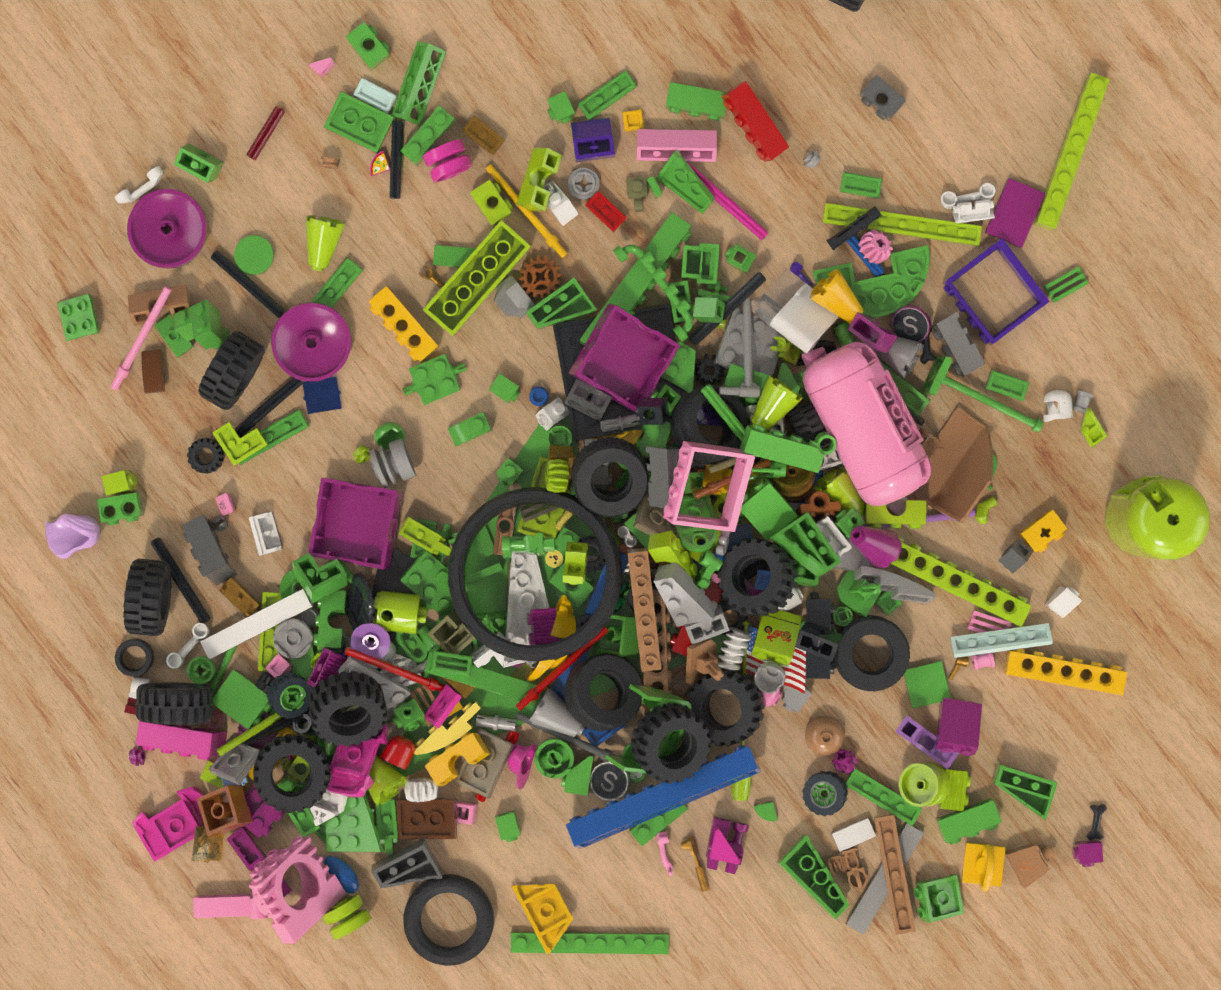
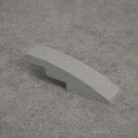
M860 566L854 572V580L865 579L868 582L879 583L881 591L891 592V599L928 604L936 598L934 592L922 585L891 572Z

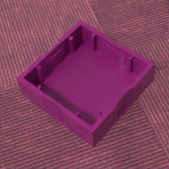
M608 304L569 374L611 396L612 400L636 413L637 405L640 404L642 399L651 398L659 378L667 370L680 345L662 333L648 328L639 319L618 306Z
M321 477L316 505L317 516L312 528L308 553L312 557L329 560L337 559L338 561L351 562L356 565L390 569L403 491Z

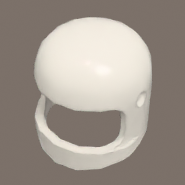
M1054 390L1044 396L1043 403H1046L1048 408L1047 415H1043L1044 422L1073 418L1072 397L1068 392ZM1054 401L1058 402L1057 409L1054 405Z

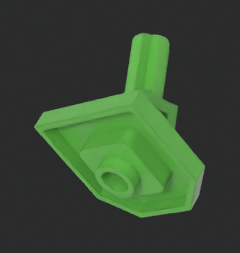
M855 571L847 572L836 589L839 602L860 616L865 617L880 595L881 585L868 582L865 579L854 580Z

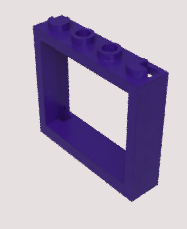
M1003 239L997 241L943 282L945 285L943 287L944 291L949 297L953 296L957 301L955 303L956 307L960 312L967 314L969 324L979 330V337L985 344L988 343L989 345H993L1050 302ZM997 250L1036 301V304L992 336L953 285V282Z

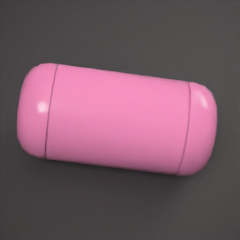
M853 342L820 357L807 366L803 373L804 388L827 433L835 438L837 443L836 451L864 502L871 506H883L911 494L929 480L932 466L921 443L924 440L888 369L884 370L872 347L862 342Z

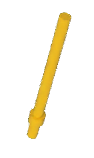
M492 164L488 165L485 168L486 171L516 204L519 197ZM517 205L546 239L547 245L550 248L553 247L563 259L568 253L560 245L559 239L548 231L532 211Z

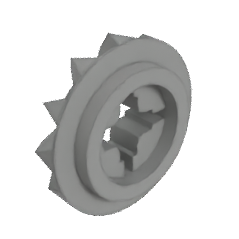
M588 168L575 170L568 179L569 191L578 199L592 198L599 189L597 174ZM583 176H585L586 182L592 183V185L586 186L585 192H583L581 186L575 185V183L582 181Z

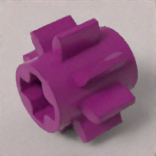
M842 749L835 753V759L832 760V763L838 773L842 771L847 774L855 769V764L858 763V760L852 750L848 752Z

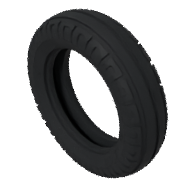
M446 874L441 879L434 878L424 881L412 892L404 909L403 926L407 940L417 954L434 964L453 966L470 961L486 947L493 932L494 912L488 896L475 882L459 875ZM442 893H454L464 897L470 902L476 914L477 922L474 933L466 942L455 947H443L435 944L426 936L421 925L423 907L431 898Z

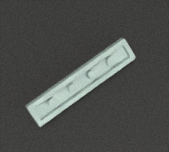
M1049 623L953 636L950 639L954 658L1050 645L1053 642Z

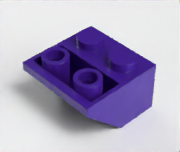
M610 118L571 123L576 162L615 157Z

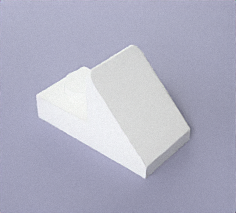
M500 631L496 634L497 636L506 640V638L501 634ZM482 645L470 655L473 657L472 661L478 668L481 665H486L492 656L502 666L504 664L505 656L494 652L485 645Z

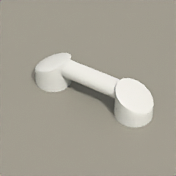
M157 166L149 171L147 177L150 180L133 193H130L128 189L118 193L114 197L117 203L134 202L150 189L157 186L162 178L163 170L160 166Z
M984 183L978 192L956 196L955 193L947 191L941 196V204L946 209H953V206L957 203L978 199L991 200L996 190L991 183Z
M195 624L192 629L193 637L179 653H170L167 656L166 663L170 668L176 669L183 666L185 656L200 639H205L209 636V628L206 624Z

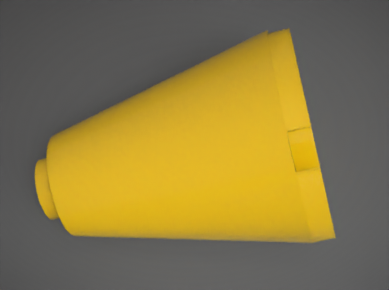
M835 269L828 273L829 278L825 280L822 278L816 284L809 298L846 322L852 323L857 313L863 312V308L841 272Z

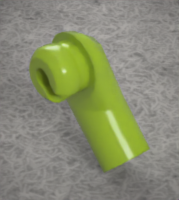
M993 496L977 505L975 519L979 524H986L988 522V510L997 505Z

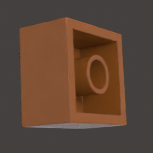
M227 785L197 798L207 836L223 835L252 823L242 785Z

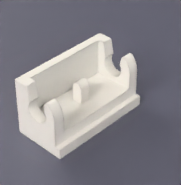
M272 512L249 517L259 556L283 550Z
M828 516L816 522V525L839 558L844 552L852 548Z

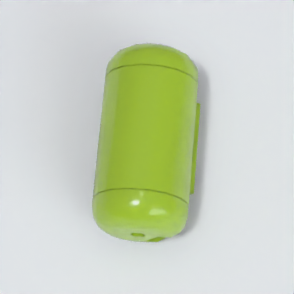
M1145 475L1115 490L1105 510V525L1110 539L1121 550L1131 555L1160 560H1177L1192 554L1204 542L1210 529V511L1205 498L1193 485L1180 479H1164L1162 475Z

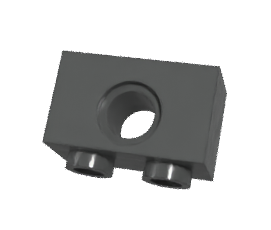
M878 75L871 80L859 95L862 97L860 100L867 107L872 106L876 110L875 114L880 119L888 121L906 102L902 96ZM878 95L885 96L886 103L879 104L876 97Z

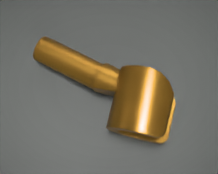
M423 266L427 269V274L424 275L419 272V276L424 279H430L442 288L444 284L433 275V270Z
M968 656L956 658V665L948 677L950 680H953L960 666L967 667L969 662Z

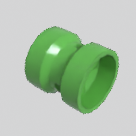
M837 606L834 608L832 620L839 626H847L852 621L853 614L849 608Z

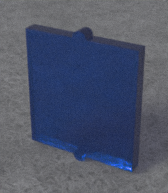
M330 377L320 381L302 382L304 390L303 400L306 402L307 414L342 409L341 391L338 388L337 377Z

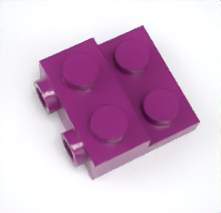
M253 784L244 794L252 823L244 826L258 838L262 835L266 837L272 830L270 825L273 821L276 820L278 822L285 812L283 810H274V807L271 805L268 806L264 799L259 797L258 791Z

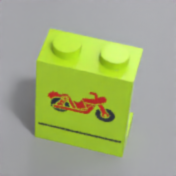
M781 610L774 614L769 613L768 616H760V624L751 655L760 660L773 661L780 666H789L793 658L802 616Z

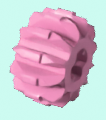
M874 229L865 233L858 244L861 247L859 252L864 254V258H868L869 263H881L891 255L890 253L893 248L890 244L892 242L887 239L888 235H883L882 231Z

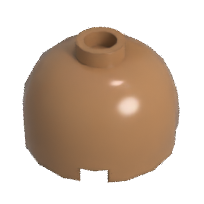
M819 716L807 725L805 741L808 748L815 754L829 756L836 753L842 747L844 731L841 724L834 718Z

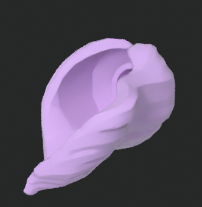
M62 514L56 521L45 523V534L49 548L57 557L62 559L69 558L78 550L93 547L100 538V528L97 521L88 515Z

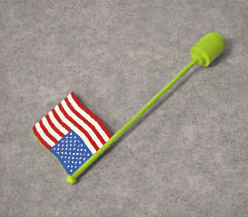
M744 621L742 623L744 631L751 636V640L746 641L749 644L748 648H743L746 651V654L743 656V675L749 673L755 676L761 664L773 661L760 660L751 655L758 629L750 626L749 621ZM795 647L789 666H781L786 673V680L783 685L792 687L805 694L806 651ZM751 777L731 785L733 800H748L751 792Z

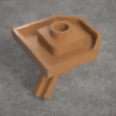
M709 638L687 647L686 683L691 684L708 673L716 681H719L724 676L723 671L718 667V659L716 658L717 644Z

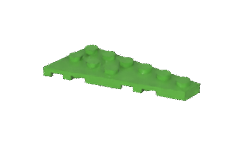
M334 755L327 756L329 767ZM366 794L363 797H348L344 811L326 821V852L384 851L379 843L378 831L373 824L372 812Z

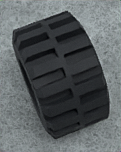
M808 400L787 413V418L794 433L802 437L803 441L815 440L819 433L827 432L815 407ZM830 438L823 439L820 443V448L830 445Z

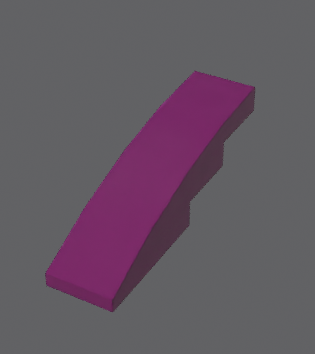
M243 827L227 838L249 871H252L258 862L263 861L267 857ZM282 878L281 888L285 898L292 892V889L285 879Z

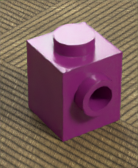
M1099 840L1075 842V847H1072L1073 859H1076L1083 867L1094 866V863L1103 862L1102 842Z

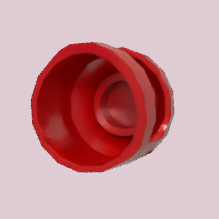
M393 736L388 741L380 758L406 770L415 753V745L404 736Z

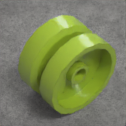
M926 762L909 765L903 770L899 778L900 794L912 806L925 807L940 804L949 793L950 781L948 774L944 768L936 763Z
M359 894L336 903L322 917L325 925L338 921L329 931L334 940L355 931L372 919L367 909L354 912L363 904Z

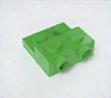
M956 874L915 882L914 895L916 899H919L920 907L917 908V913L924 922L931 923L964 914L959 881Z

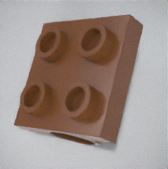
M815 492L804 504H801L796 509L798 517L794 520L807 512L812 519L820 520L827 516L831 519L841 510L840 501L830 502V498L825 492Z

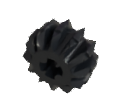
M704 354L705 361L698 357L697 360L701 365L695 364V368L699 369V371H694V375H700L696 382L704 379L702 386H706L707 381H709L710 385L714 386V379L720 384L721 381L717 376L725 377V374L719 372V370L726 368L714 364L716 355L713 354L711 360H709L708 354ZM706 365L707 367L712 366L714 368V370H712V372H714L712 376L711 374L706 375L704 373V371L706 370L704 369V367Z

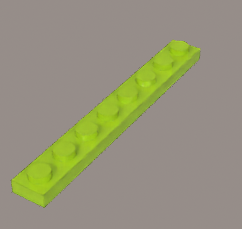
M825 203L822 223L846 227L855 221L858 215L862 216L870 209ZM879 211L882 216L868 225L869 228L866 229L979 246L982 226Z

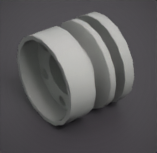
M402 438L389 442L390 452L388 453L382 445L379 446L380 456H378L375 448L370 450L372 468L384 488L389 487V477L393 485L397 484V474L401 476L403 481L416 477L413 463Z

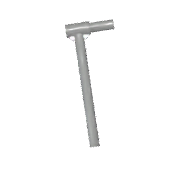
M748 298L743 302L745 383H742L739 387H719V395H738L739 397L760 396V387L753 383L751 299Z

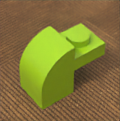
M567 542L563 572L564 583L571 585L583 584L586 573L588 543Z

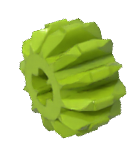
M562 459L550 460L546 472V488L554 493L565 492L569 480V463Z

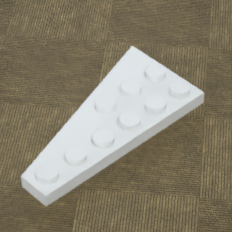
M526 552L512 553L505 638L510 642L529 645L528 634L532 632L531 625L527 624V614L530 613V609L549 608L536 554L528 555ZM505 656L503 668L526 661Z

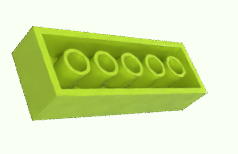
M501 220L426 305L423 311L449 334L454 336L528 252L531 246Z

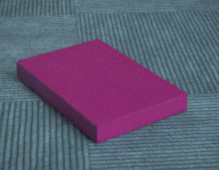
M1008 178L994 211L995 218L990 220L985 233L1022 248L1045 193Z

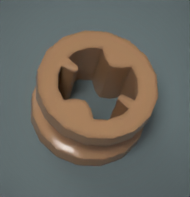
M321 156L323 162L320 163V167L338 168L336 162L339 160L338 158Z

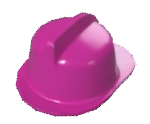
M514 744L507 760L510 770L517 775L516 784L518 789H522L528 780L537 748L535 744L530 745V747Z

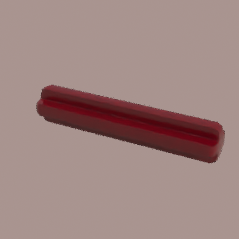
M276 106L251 145L247 152L249 158L253 160L258 158L285 114V111L280 107Z

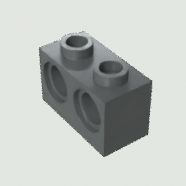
M576 379L565 404L600 421L612 397Z

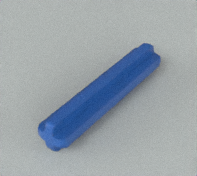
M856 235L846 241L875 277H879L884 273V269L879 263H869L868 258H864V254L859 252L861 249L858 245L860 240Z

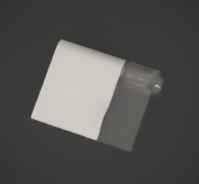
M788 269L760 298L757 296L751 303V312L806 354L811 352L820 337L839 318L812 301L809 296H811L810 293L813 288Z

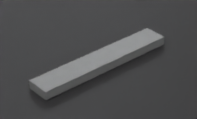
M907 822L898 835L904 866L924 834ZM883 864L880 865L846 922V925L861 934L865 933L888 894Z

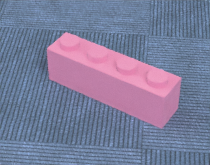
M637 129V160L668 161L677 149L686 161L716 162L717 131Z

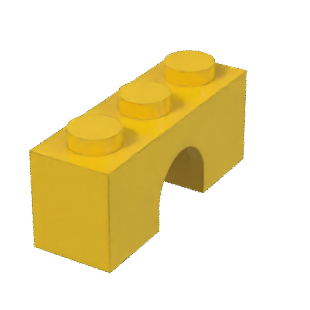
M466 733L457 744H450L445 748L444 753L434 755L429 759V763L425 767L436 786H445L459 776L455 770V761L458 757L463 756L468 764L475 765L490 755L479 734Z

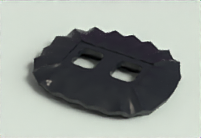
M360 572L353 577L348 590L349 594L346 597V615L353 630L361 624L372 623L374 619L373 613L375 612L372 590L366 577Z

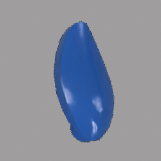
M328 856L325 858L324 864L329 867V874H335L345 892H356L359 889V882L351 867L336 857Z

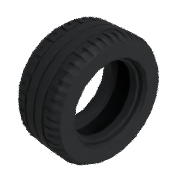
M711 385L719 395L720 386ZM703 387L680 398L671 415V432L678 448L682 447L683 441L740 449L742 441L733 433L701 392ZM719 395L746 429L747 425H749L748 417L741 401L735 395ZM701 406L713 410L721 421L723 433L718 445L710 443L699 431L697 412ZM695 451L692 461L703 465H712L732 456Z

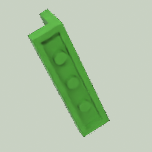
M417 41L391 116L418 126L421 125L446 51L430 43ZM432 51H435L439 54L436 61L432 63L430 57ZM429 70L431 76L430 79L425 82L424 74L425 71ZM423 88L424 96L419 100L417 94ZM416 107L418 113L416 119L410 117L412 109Z

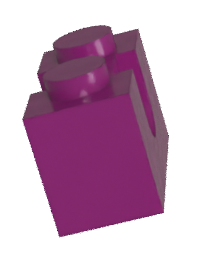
M857 313L848 328L850 332L873 349L884 353L889 352L898 337L890 330L878 326L879 322L871 316Z

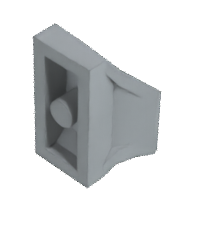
M512 275L496 287L497 292L494 301L506 317L517 316L521 319L529 309L535 306Z

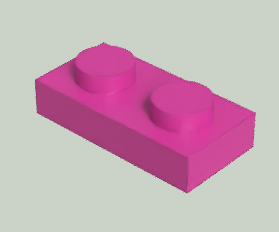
M446 684L425 713V718L433 726L440 728L462 696Z

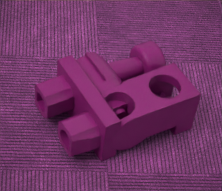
M713 816L706 851L707 868L717 870L719 860L709 858L714 829L719 827L727 839L731 826L730 820ZM734 822L733 830L736 831L733 841H727L739 857L740 863L726 862L725 872L735 874L738 865L742 863L744 853L742 841L743 834L747 833L749 829L747 824Z

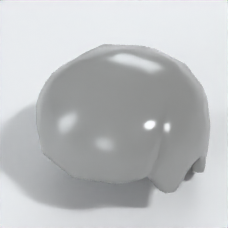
M774 662L763 663L755 673L754 684L764 693H775L783 686L786 680V673L780 665Z

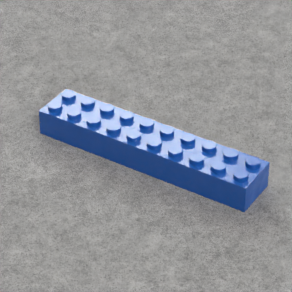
M739 746L733 749L734 753L729 755L723 753L716 756V760L713 762H703L700 771H695L693 773L694 776L689 779L687 777L684 778L683 782L677 783L674 780L673 784H667L665 781L657 786L651 784L643 787V792L637 794L632 792L625 795V799L617 802V800L606 803V807L603 809L594 808L588 811L587 816L581 817L578 815L569 819L570 823L565 825L574 847L579 849L585 848L762 772L753 750L749 746Z

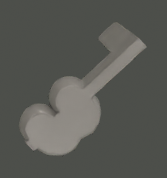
M722 530L718 541L719 544L716 547L717 555L724 556L726 554L730 531Z

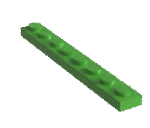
M511 932V953H546L535 932ZM565 932L551 953L669 954V933Z

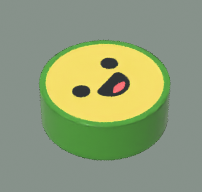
M555 549V552H547L544 560L549 568L556 569L562 566L564 555Z

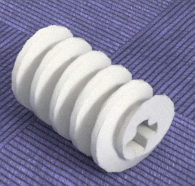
M729 627L733 633H726L730 640L723 641L727 648L721 647L720 649L725 654L718 655V658L722 660V662H718V667L731 671L739 670L740 665L738 663L743 662L741 656L746 654L743 648H748L749 644L746 641H750L751 636L743 630Z

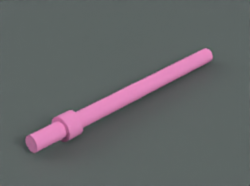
M165 286L126 359L122 365H119L116 371L117 375L110 386L112 389L118 390L123 379L127 378L130 372L129 368L170 295L171 288Z

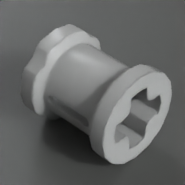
M1077 390L1076 393L1078 395L1073 410L1085 413L1094 395Z

